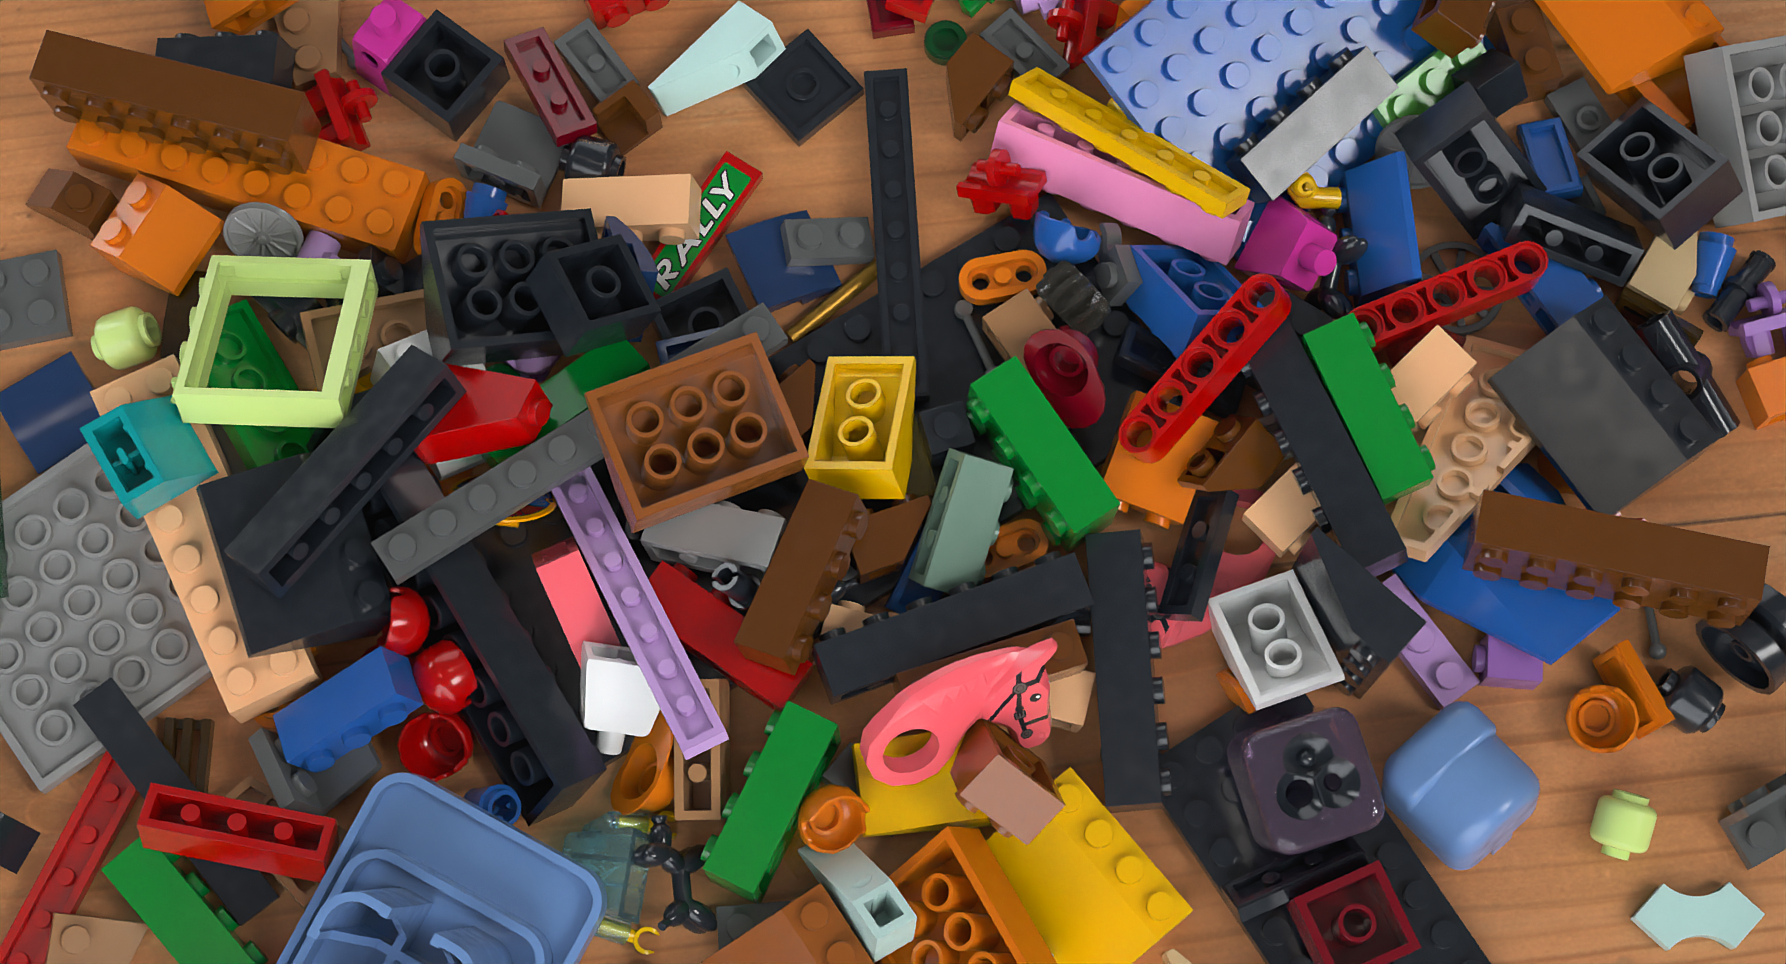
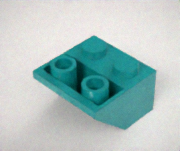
M172 395L120 405L79 428L122 505L136 519L141 518L219 473L191 423H183L177 405L171 402Z

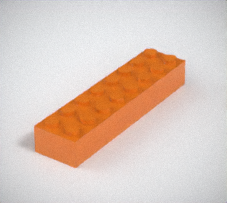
M80 119L79 123L75 124L66 148L82 167L129 182H133L139 173L170 186L195 203L226 213H230L235 207L244 203L262 202L271 204L289 213L301 227L305 238L310 230L319 231L336 239L341 244L340 249L359 254V251L372 244L402 264L406 262L412 247L423 195L426 187L430 184L424 171L319 138L317 139L307 173L291 171L289 175L273 172L266 168L265 164L250 160L245 165L234 163L224 158L221 153L209 150L205 154L193 153L182 148L180 143L164 140L163 144L152 143L139 137L138 133L123 129L120 134L111 133L99 128L94 122Z

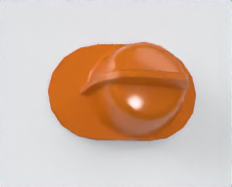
M660 710L650 734L644 737H634L627 757L615 777L610 795L611 806L618 814L625 816L636 812L638 809L659 814L674 799L673 733Z

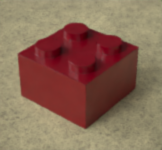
M1379 860L1297 896L1286 905L1314 964H1389L1422 948Z

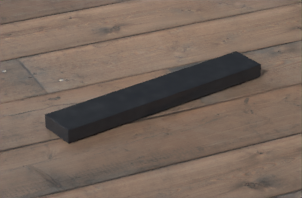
M112 677L73 705L144 800L151 782L199 792ZM189 857L240 926L246 924L280 898L258 870Z

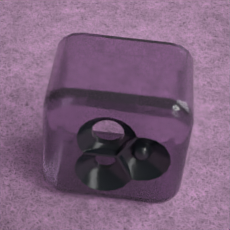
M1315 707L1292 715H1284L1261 723L1262 725L1243 730L1236 734L1229 742L1227 749L1228 761L1252 834L1257 844L1262 848L1285 855H1296L1369 831L1376 827L1383 819L1385 812L1384 799L1359 724L1354 715L1347 709L1340 707ZM1329 773H1335L1340 777L1341 784L1336 791H1328L1323 785L1324 777ZM1297 779L1306 781L1312 789L1311 800L1303 807H1294L1286 799L1285 792L1290 782Z

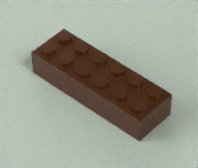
M50 30L45 32L29 79L41 94V98L53 110V114L66 122L79 123L80 119L94 122L99 128L116 134H120L123 129L138 133V136L142 139L156 144H163L164 140L180 143L182 148L197 154H205L207 150L221 153L227 160L245 165L250 160L265 164V167L269 170L283 175H289L291 171L307 173L322 127L305 92Z
M1484 489L1471 517L1462 569L1473 571L1475 577L1483 580L1497 581L1503 577L1518 580L1522 587L1532 590H1545L1547 587L1566 590L1565 593L1568 596L1576 599L1589 600L1596 596L1611 599L1614 605L1625 609H1639L1641 606L1660 609L1659 613L1669 618L1684 619L1690 615L1707 619L1706 622L1714 627L1733 628L1735 625L1741 626L1762 600L1770 546Z

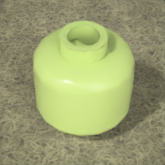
M129 306L103 315L96 321L94 335L91 337V347L99 360H104L113 369L124 370L150 361L157 353L158 346L162 341V334L159 324L152 314L144 312L138 307Z
M1613 789L1612 795H1603L1599 798L1590 828V835L1595 841L1603 844L1601 853L1622 860H1628L1630 852L1640 854L1648 850L1657 819L1656 811L1648 806L1649 798L1619 789Z

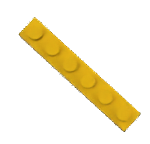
M1036 67L1012 80L1008 95L1023 103L1028 110L1042 114L1056 122L1061 129L1067 132L1075 133L1092 143L1097 150L1109 153L1125 162L1133 171L1149 176L1164 185L1168 191L1181 195L1199 205L1204 212L1223 219L1246 204L1250 188L1154 133L1143 131L1131 120L1044 70Z

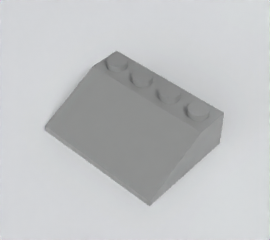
M1786 35L1722 46L1683 56L1698 137L1730 161L1743 189L1741 194L1713 217L1715 229L1786 215Z

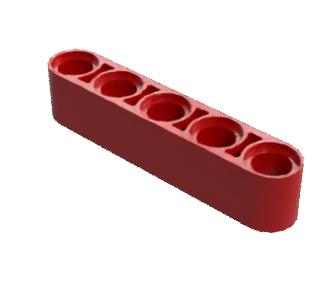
M1519 242L1359 306L1350 311L1349 314L1354 312L1359 324L1365 321L1369 326L1376 342V347L1371 348L1375 354L1428 333L1437 325L1443 327L1529 292L1536 286L1547 269L1548 256L1543 247L1535 242ZM1514 262H1526L1532 268L1533 273L1524 274L1518 271ZM1483 277L1489 280L1493 290H1482L1477 287L1473 278ZM1442 293L1447 295L1451 299L1453 306L1444 307L1437 304L1433 294ZM1401 309L1408 312L1412 322H1399L1394 318L1392 311Z
M1259 273L1247 279L1123 420L1119 427L1118 437L1125 450L1143 463L1152 464L1164 458L1283 323L1291 311L1292 303L1288 293L1274 277L1269 274ZM1275 292V297L1271 304L1263 308L1257 307L1258 300L1264 293ZM1243 326L1244 333L1242 337L1236 342L1227 343L1229 332L1235 327ZM1207 361H1213L1212 371L1205 377L1197 378V370L1200 365ZM1183 395V402L1180 408L1168 413L1166 410L1168 402L1175 396ZM1152 430L1153 434L1150 442L1143 447H1137L1136 443L1139 435L1143 431Z

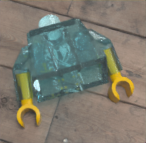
M609 811L585 824L581 832L568 833L564 839L562 853L593 870L605 886L607 909L594 936L624 945L626 941L633 943L634 948L639 953L649 955L654 953V951L642 949L639 946L638 938L640 934L646 931L660 936L659 932L653 927L647 926L638 930L631 928V923L639 924L649 868L644 869L636 866L632 861V854L640 845L650 843L647 832H650V828L654 824L647 813L634 812L624 816L620 811ZM662 811L658 814L667 815L666 821H677L675 820L674 813L671 811ZM672 833V841L676 838V833Z

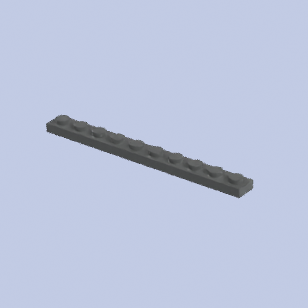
M762 302L661 365L756 331L768 357L787 345L788 337ZM589 409L371 542L396 584L399 585L603 459L604 455Z

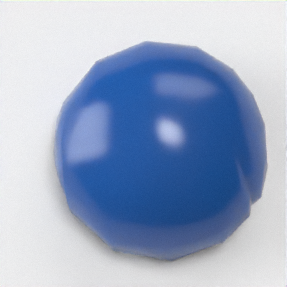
M1047 211L1036 212L1033 231L1034 243L1040 254L1047 260L1062 265H1076L1093 258L1100 250L1101 237L1097 231L1086 227L1073 226L1068 218H1063L1062 221L1050 218Z

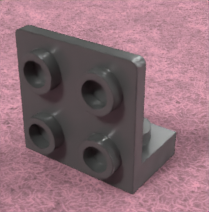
M497 101L474 147L461 143L454 156V160L461 177L499 188L507 192V196L540 209L559 171V160L565 145L560 147L555 145L540 116L503 101Z
M261 727L248 738L279 808L324 816L382 768V763L371 741L365 746L353 749L335 760L332 767L314 773L286 762L278 733Z
M1786 773L1767 783V788L1764 785L1727 805L1731 815L1718 821L1747 870L1786 849Z

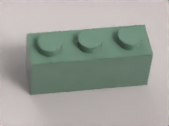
M949 448L908 578L925 587L949 593L950 589L966 582L974 581L976 587L982 585L986 574L984 562L989 547L995 543L999 534L1000 525L998 518L1002 505L1009 499L1012 493L1013 468Z

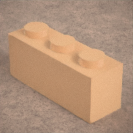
M691 174L563 179L561 211L591 208L598 239H601L606 216H615L628 226L641 241H660L668 245H679L688 239H699L702 190Z

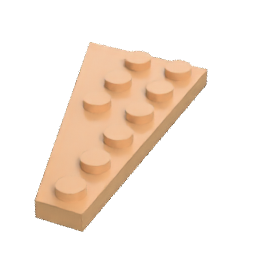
M1467 334L1462 348L1477 362L1470 373L1475 380L1456 399L1449 393L1438 404V407L1443 411L1429 425L1421 444L1427 446L1435 462L1436 469L1431 471L1434 478L1428 486L1399 498L1391 516L1407 548L1409 558L1427 562L1475 510L1483 490L1493 491L1536 445L1487 382L1490 377L1527 350Z

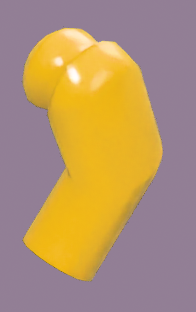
M1308 172L1303 173L1287 188L1288 194L1301 209H1338L1341 205L1342 195L1340 188L1318 187L1314 178Z

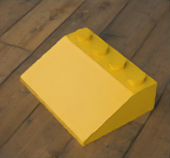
M1069 767L1054 780L1065 803L1064 808L1028 845L1014 835L1006 838L998 831L986 842L1050 952L1054 955L1057 964H1133L1186 919L1193 909L1076 772Z

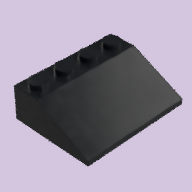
M591 208L421 222L420 239L425 320L434 358L443 363L463 366L564 355L526 279L546 252L598 240Z
M1607 296L1602 297L1571 317L1487 381L1586 509L1611 515L1617 514L1697 460L1720 439Z
M313 452L294 455L201 484L196 489L248 658L377 636L390 622L391 597L376 551L371 544L372 539L362 509L281 599L249 578L224 552L228 545Z
M1317 527L1309 536L1290 570L1293 569L1344 673L1345 680L1333 685L1347 696L1354 694L1358 699H1361L1396 660L1427 621Z

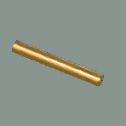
M876 258L785 330L784 333L790 342L794 344L809 335L876 281Z

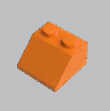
M138 173L108 219L101 226L100 231L90 246L119 271L179 296L219 236L225 222L170 186Z

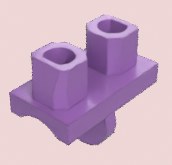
M1771 281L1758 284L1757 297L1746 300L1748 312L1761 310L1762 314L1733 321L1728 329L1729 336H1739L1746 358H1759L1775 353L1770 330L1782 329L1786 347V307L1782 308V304L1786 303V290L1778 291Z

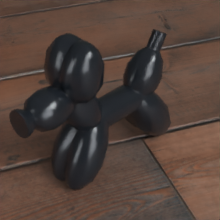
M1321 208L1322 215L1317 220L1335 233L1336 221L1333 216L1336 210ZM1347 235L1337 239L1332 250L1336 255L1334 270L1326 276H1321L1319 287L1311 290L1304 301L1319 310H1323L1335 319L1348 315L1354 307L1351 301L1342 292L1337 290L1341 266L1359 260L1367 251L1368 241L1365 238H1358L1354 235Z
M667 815L651 817L654 825L650 828V843L640 845L633 852L632 861L636 866L644 869L661 866L663 870L671 874L674 901L666 907L663 920L658 923V928L664 931L669 926L676 927L682 924L685 929L696 934L715 931L717 929L715 914L702 902L692 899L690 874L704 866L705 861L700 858L705 845L697 844L681 851L672 848V831L670 826L665 823Z

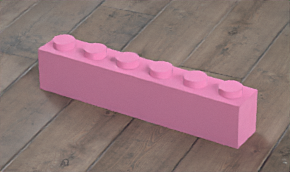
M1015 103L998 121L991 151L995 148L1006 149L1010 154L1011 163L1020 164L1021 168L1045 171L1047 182L1042 188L1045 192L1059 194L1080 203L1087 210L1099 211L1118 219L1127 227L1139 228L1151 233L1167 244L1184 247L1198 253L1207 261L1227 265L1241 246L1255 202L1247 199L1245 205L1221 219L1218 216L1204 212L1194 202L1168 191L1164 185L1145 174L1133 171L1125 162L1109 153L1097 150L1092 143L1075 133L1061 129L1056 122L1040 113L1028 110L1021 104Z

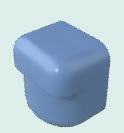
M1455 701L1445 706L1390 755L1384 765L1381 788L1382 798L1387 807L1445 865L1456 870L1470 869L1489 853L1494 855L1512 838L1513 832L1532 815L1536 809L1540 793L1539 779L1532 769L1496 735L1497 729L1495 724L1478 707L1466 701Z

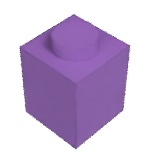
M1488 634L1480 640V645H1474L1472 671L1479 672L1478 680L1480 682L1478 686L1533 690L1543 681V661Z

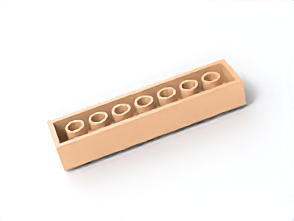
M172 354L90 391L99 415L102 416L123 404L173 395L174 389L171 379L178 376L181 366L178 358ZM191 423L219 473L144 515V518L229 714L242 724L310 692L325 681L310 647L248 658L196 490L201 484L233 475L211 424Z

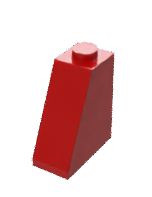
M444 363L450 368L467 392L414 451L423 463L435 464L532 444L535 442L542 426L547 423L553 405L535 379Z

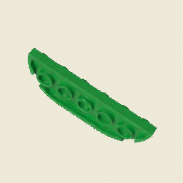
M245 299L228 306L206 388L300 391L248 301ZM221 424L247 470L294 455L310 453L306 445L317 428Z

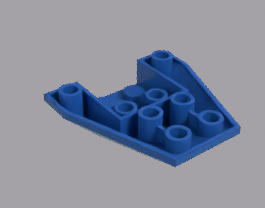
M1529 463L1517 464L1493 490L1566 505L1560 492ZM1474 511L1427 562L1408 557V562L1392 569V573L1396 574L1403 584L1423 603L1549 665L1556 662L1620 611V607L1614 605L1611 599L1596 596L1589 600L1576 599L1568 596L1565 593L1566 590L1547 587L1545 590H1532L1522 587L1518 580L1503 577L1497 581L1483 580L1475 577L1473 571L1462 569L1471 517Z

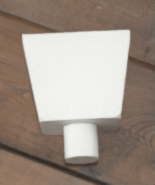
M583 641L580 678V714L583 726L587 729L598 730L595 745L601 753L617 755L622 751L625 734L641 737L650 734L660 708L629 647Z

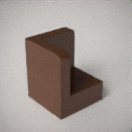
M634 79L592 109L593 117L597 122V128L607 140L613 141L619 146L621 155L627 154L663 128L660 111Z

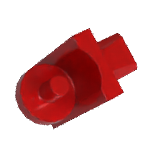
M1062 0L1061 8L1049 10L1046 22L1051 28L1057 30L1055 39L1059 42H1065L1062 58L1070 65L1071 70L1082 63L1086 64L1082 57L1104 40L1095 36L1097 27L1108 30L1114 26L1119 10L1118 4L1110 0Z
M325 68L315 73L314 77L317 85L313 86L305 94L317 118L329 113L332 122L321 127L318 138L344 147L350 146L360 152L369 148L371 144L362 123L369 122L372 119L369 109L378 102L375 90L372 88H360L356 79L345 82L343 78H333Z
M995 148L991 151L988 160L978 159L977 162L972 164L969 175L963 182H959L956 185L958 197L971 200L974 213L988 215L996 212L999 206L1005 203L1009 204L1013 218L1029 220L1039 207L1038 194L1046 184L1047 178L1045 171L1021 168L1020 164L1011 163L1010 154L1006 149Z

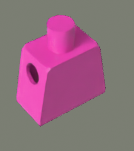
M383 0L379 5L375 6L369 18L354 34L352 39L357 74L391 97L392 95L389 94L381 72L427 19L402 0Z
M1278 196L1274 201L1268 202L1234 268L1250 277L1257 273L1269 274L1284 289L1308 292L1313 288L1319 275L1326 276L1334 270L1336 255L1332 250L1337 242V235L1308 212Z

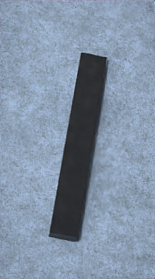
M907 68L864 71L882 356L915 357V401L930 400Z

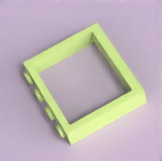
M211 255L205 278L200 277L199 280L200 298L197 307H192L190 311V334L188 341H183L180 347L179 358L181 366L177 377L171 379L174 389L171 402L177 405L183 423L336 428L351 411L378 294V286L371 260ZM231 295L343 299L322 391L206 388Z

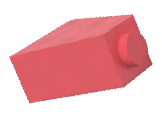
M573 536L531 554L536 571L580 669L583 641L621 646Z

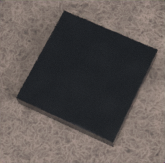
M809 29L785 46L786 49L755 79L743 83V87L799 147L864 95V88Z

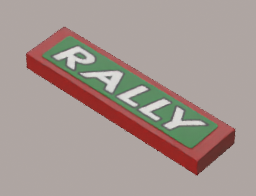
M728 151L724 153L700 187L702 191L699 239H688L679 245L661 243L652 255L658 269L653 292L655 300L690 283L762 181L763 173Z

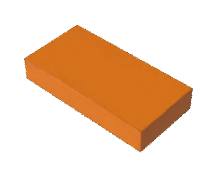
M1628 639L1614 645L1592 660L1605 684L1622 689L1636 703L1640 718L1636 732L1638 740L1675 720L1674 715L1666 707L1665 700Z

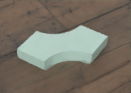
M1730 882L1724 884L1712 894L1705 896L1684 895L1672 890L1663 883L1658 886L1630 919L1665 951L1670 950L1679 941L1691 937L1709 938L1732 950L1741 943L1765 914Z

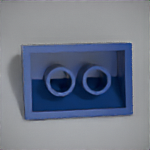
M1405 151L1394 152L1345 171L1339 185L1342 195L1341 205L1338 209H1335L1337 214L1342 213L1344 228H1340L1339 238L1354 235L1358 238H1365L1368 241V248L1365 254L1359 260L1349 264V270H1345L1344 273L1346 295L1353 296L1354 308H1357L1419 283L1422 279Z
M1130 245L1143 283L1125 302L1128 308L1137 314L1150 328L1151 333L1157 336L1172 351L1173 356L1178 359L1242 284L1221 263L1207 261L1198 253L1179 245ZM1258 301L1257 307L1263 308L1264 306ZM1239 326L1232 329L1227 336V343L1236 342V336L1244 332V327Z

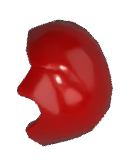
M391 587L389 590L391 592L390 622L382 629V636L377 639V644L400 655L407 656L420 649L429 634L431 620L425 601L415 590L408 587Z
M441 640L422 651L416 657L413 675L422 701L430 709L443 715H450L461 711L472 703L471 699L466 700V698L476 690L477 680L472 666L463 651L452 641Z
M430 710L421 713L404 725L397 742L400 762L409 773L420 774L434 782H438L461 771L469 763L468 760L472 757L474 743L469 727L457 713L443 715Z

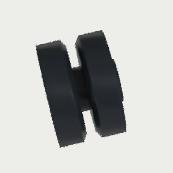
M1764 583L1761 602L1741 626L1735 625L1733 628H1718L1709 625L1706 622L1707 619L1704 618L1696 624V635L1704 649L1726 673L1745 687L1757 693L1770 695L1786 681V597L1770 585Z

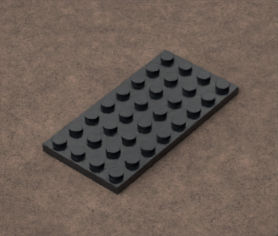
M1306 694L1262 708L1251 714L1236 706L1162 754V767L1171 769L1173 796H1165L1166 809H1163V811L1265 964H1314L1286 906L1289 902L1245 922H1241L1224 899L1220 886L1344 830H1347L1365 851L1369 864L1377 860L1380 861L1422 947L1389 964H1491L1361 774L1359 794L1351 804L1344 808L1332 809L1323 807L1318 815L1305 820L1290 818L1281 810L1276 799V788L1278 781L1286 773L1283 764V753L1285 746L1291 738L1300 733L1312 732L1319 734L1329 742L1334 756L1345 758L1354 764ZM1335 773L1327 774L1323 780L1325 789L1331 792L1338 790L1341 784L1340 777ZM1294 780L1286 788V799L1294 807H1303L1311 800L1312 789L1304 780Z

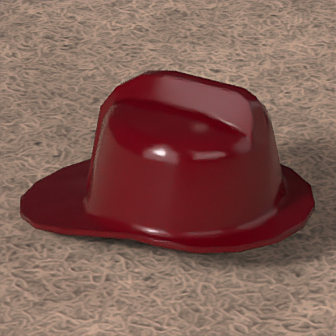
M1068 325L1061 326L1058 329H1043L1031 335L1024 346L1023 358L1033 381L1065 426L1071 428H1086L1096 423L1104 412L1106 397L1097 371L1099 356L1094 343L1089 337L1080 331L1071 329Z

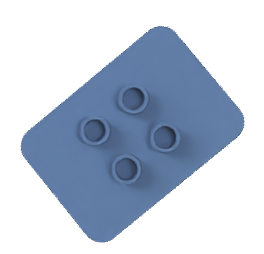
M395 773L382 778L369 792L276 964H579L605 915L607 893L600 877L587 866L423 775Z

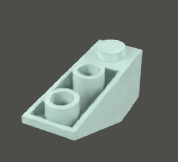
M738 0L675 62L661 73L648 86V89L662 113L669 116L755 79L786 48L772 21Z
M854 843L849 848L835 854L816 852L807 845L798 849L799 855L817 881L823 885L874 963L914 939L917 921L916 914L892 880Z

